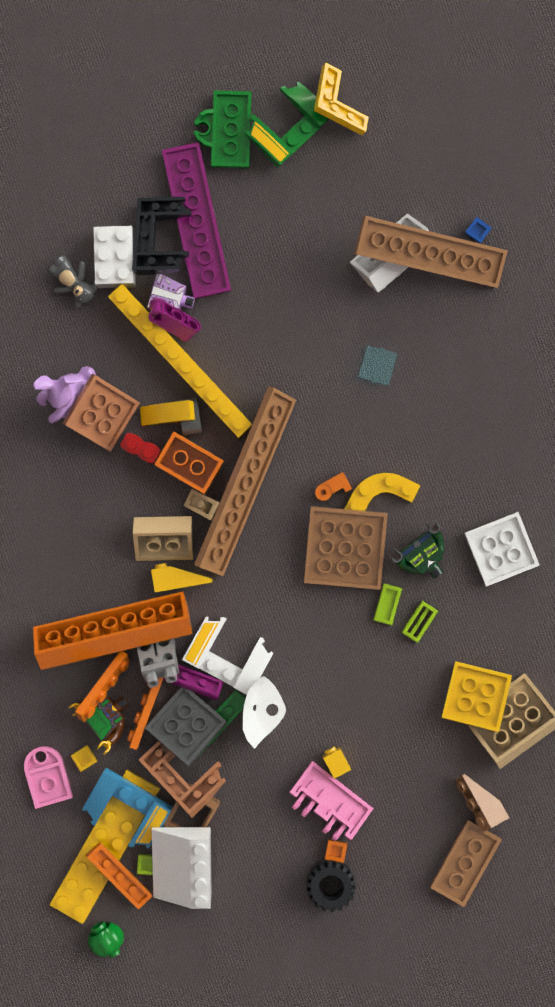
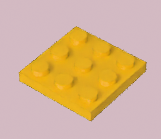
M455 661L442 718L499 733L512 675Z

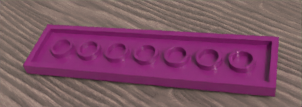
M199 142L164 149L162 154L172 197H184L186 201L183 202L186 210L190 209L192 217L179 218L177 223L183 250L189 251V256L185 259L193 296L195 299L231 292Z

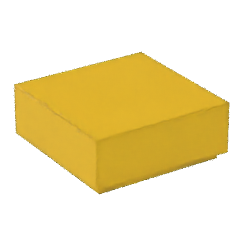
M88 745L71 755L80 772L97 762Z

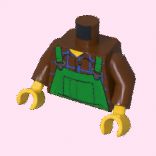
M110 696L106 697L103 702H99L96 706L93 716L86 720L102 741L97 749L101 746L106 748L103 755L109 752L111 746L122 735L125 726L123 721L125 715L122 713V710L129 706L124 696H121L115 702ZM83 700L70 705L68 709L75 707L77 710Z

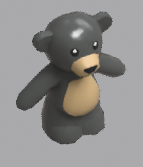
M63 255L47 270L49 274L65 285L55 287L53 292L55 294L72 292L76 300L75 306L79 308L92 300L94 292L97 291L98 287L83 282L86 269L84 261L79 262L76 273L68 258Z

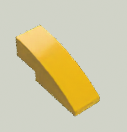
M186 400L140 407L141 426L195 420L194 401Z

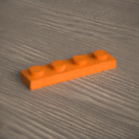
M124 651L118 653L77 708L75 713L79 720L85 722L87 718L93 716L96 706L99 702L104 701L107 691L110 687L115 686L121 672L127 670L130 662L127 653Z
M163 678L158 679V686L149 687L147 694L142 696L140 705H143L142 709L136 713L133 722L136 723L135 728L130 730L127 737L130 748L136 750L138 748Z
M101 842L86 854V858L138 910L152 897V893Z

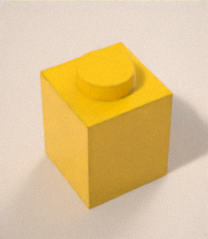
M333 746L325 751L323 759L334 779L351 770L340 747L335 748Z

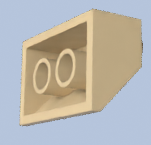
M192 516L134 517L133 541L136 561L193 560Z

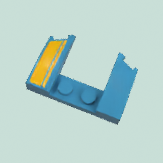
M106 768L82 810H87L92 817L90 822L95 826L111 797L114 796L146 815L128 846L135 847V844H142L149 848L152 844V827H162L173 806Z

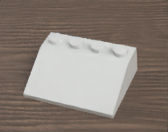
M152 827L153 897L191 909H210L211 827Z

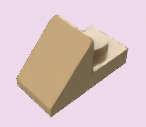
M191 489L184 506L212 520L220 502Z

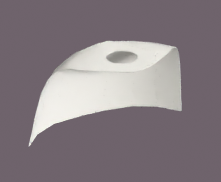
M264 676L254 682L248 690L243 710V731L247 741L254 749L273 731L286 713L284 702L278 690ZM269 704L277 705L278 713L275 716L267 714L266 708ZM254 705H256V711H253Z

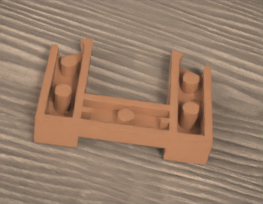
M158 741L139 761L193 818L226 782L225 778L221 779L218 770L222 768L221 763L217 761L190 787L169 764L175 755Z

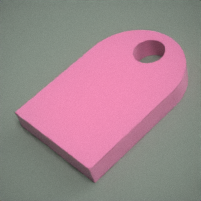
M40 746L33 749L24 761V771L35 809L73 798L60 753L49 746ZM39 751L46 754V760L43 762L38 761L36 758V753Z

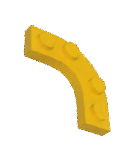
M376 474L366 478L355 488L345 509L365 511L374 496L386 492L395 494L412 503L420 485L397 474Z

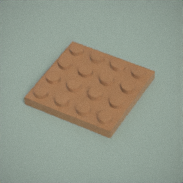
M311 506L304 583L380 590L388 513Z

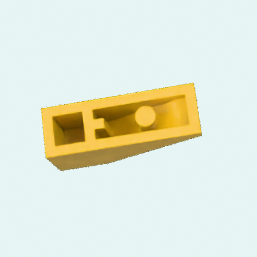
M166 563L155 565V569L151 570L155 592L213 582L212 578L173 566L167 567Z

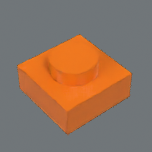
M328 839L325 859L344 863L347 842Z

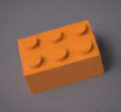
M173 432L154 465L206 495L223 466L224 460Z

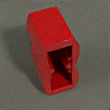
M126 433L120 444L125 451L139 456L150 464H155L162 452L153 443L144 442L139 436L132 433Z

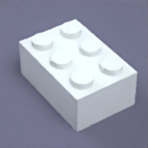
M132 226L94 227L95 285L98 288H118L121 284L126 288L136 287L135 273L132 271L134 229Z

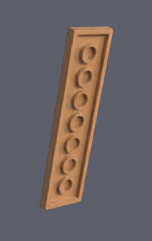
M363 215L354 254L498 288L508 250Z

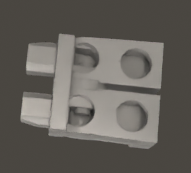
M174 638L162 643L157 642L156 645L153 643L142 648L141 646L136 647L142 675L150 688L159 685V678L165 677L167 683L177 681L179 668Z

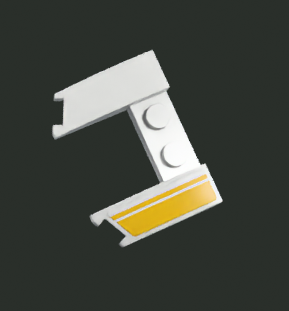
M205 617L182 660L198 669H202L247 695L253 683L260 679L273 652L267 653L262 645L265 641L260 637L244 668H239L209 651L227 618L220 617V621H208V617Z

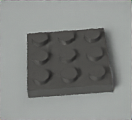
M181 687L149 722L145 729L189 767L227 724V721L191 690Z

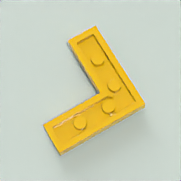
M325 63L321 68L314 111L363 135L367 129L368 116L337 101L342 71Z

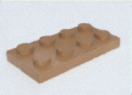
M467 819L433 879L430 888L465 907L502 839L488 830L483 832L482 828L476 823Z

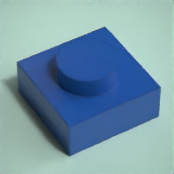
M476 217L464 234L481 244L492 228Z

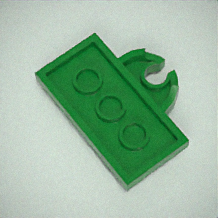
M214 90L213 109L200 112L195 119L194 126H208L206 133H200L196 130L194 135L202 146L212 149L211 168L249 169L250 139L245 135L246 130H251L252 91Z

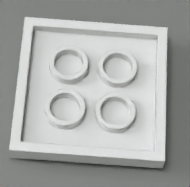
M519 512L464 533L485 587L540 566Z

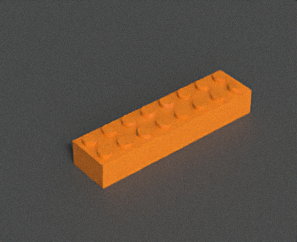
M184 592L173 593L33 627L34 655L40 669L44 670L193 634Z

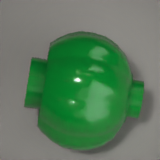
M100 921L91 928V934L88 936L90 950L99 957L109 956L114 958L120 953L119 948L124 941L122 929L113 922L105 923Z

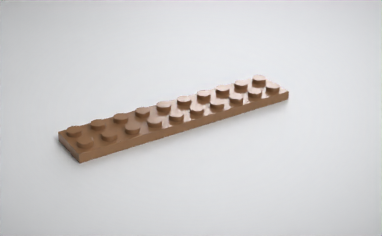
M268 386L194 564L197 567L224 576L296 402L294 398L274 387Z

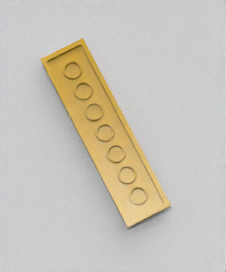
M128 769L123 775V778L154 796L160 790V787ZM112 796L51 901L50 906L83 924L108 881L86 858V854L101 842L120 860L145 815Z

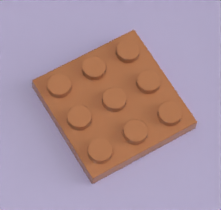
M92 373L63 424L111 452L140 402Z

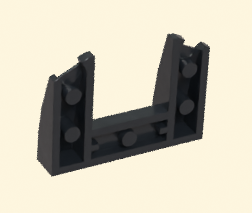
M148 197L137 199L132 271L136 276L165 274L181 270L179 266L184 257L188 258L189 251H154L156 221L192 217L190 209L186 210L183 202L186 201L184 197Z

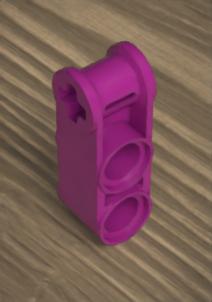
M154 298L150 301L149 321L179 337L182 341H189L201 330L199 321L182 312L179 308L172 306L161 298Z

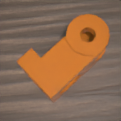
M342 472L320 484L315 490V495L319 500L326 501L333 493L342 488L346 493L352 487Z

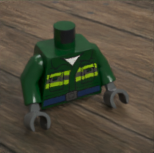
M434 520L435 525L433 527H430L427 523L426 527L429 531L423 533L399 552L397 549H394L396 551L394 557L388 555L403 571L415 575L418 573L424 574L428 570L434 579L443 573L437 563L443 559L442 555L445 552L444 540L440 532V525L436 520Z

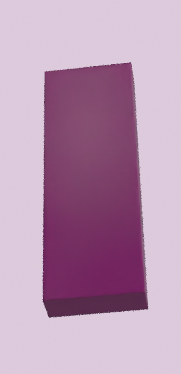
M178 664L179 674H177V681L172 682V684L215 700L218 699L224 681Z

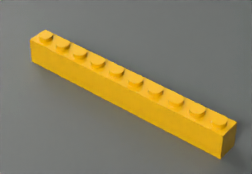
M123 284L108 296L110 301L238 439L251 429L252 423L163 328L149 321V312Z

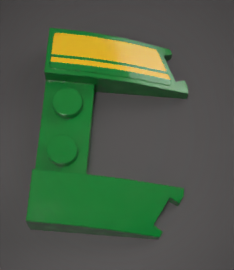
M300 82L296 83V87L287 89L286 86L280 88V91L304 115L281 139L254 114L250 117V121L253 122L251 130H246L245 135L277 168L287 161L330 120L314 111L316 96Z

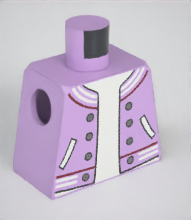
M157 274L149 303L154 298H161L180 310L182 306L192 309L195 298L185 295L186 286L162 274Z

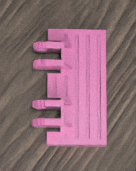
M311 761L289 791L295 798L299 795L292 805L294 810L300 806L305 796L310 799V802L301 813L303 817L309 813L315 803L318 804L313 812L324 821H328L322 830L325 834L330 831L336 820L341 824L332 835L331 839L334 841L340 837L346 827L348 829L344 836L352 840L374 809L313 761Z

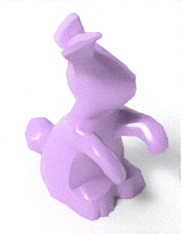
M85 366L81 368L79 373L63 375L57 380H52L48 376L43 375L34 382L33 387L42 390L36 398L37 402L41 406H45L48 399L51 406L57 408L48 418L51 424L61 418H66L92 373L96 375L93 368Z

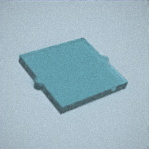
M367 345L358 378L369 380L373 384L376 382L389 386L398 353L384 350L383 347L380 349Z

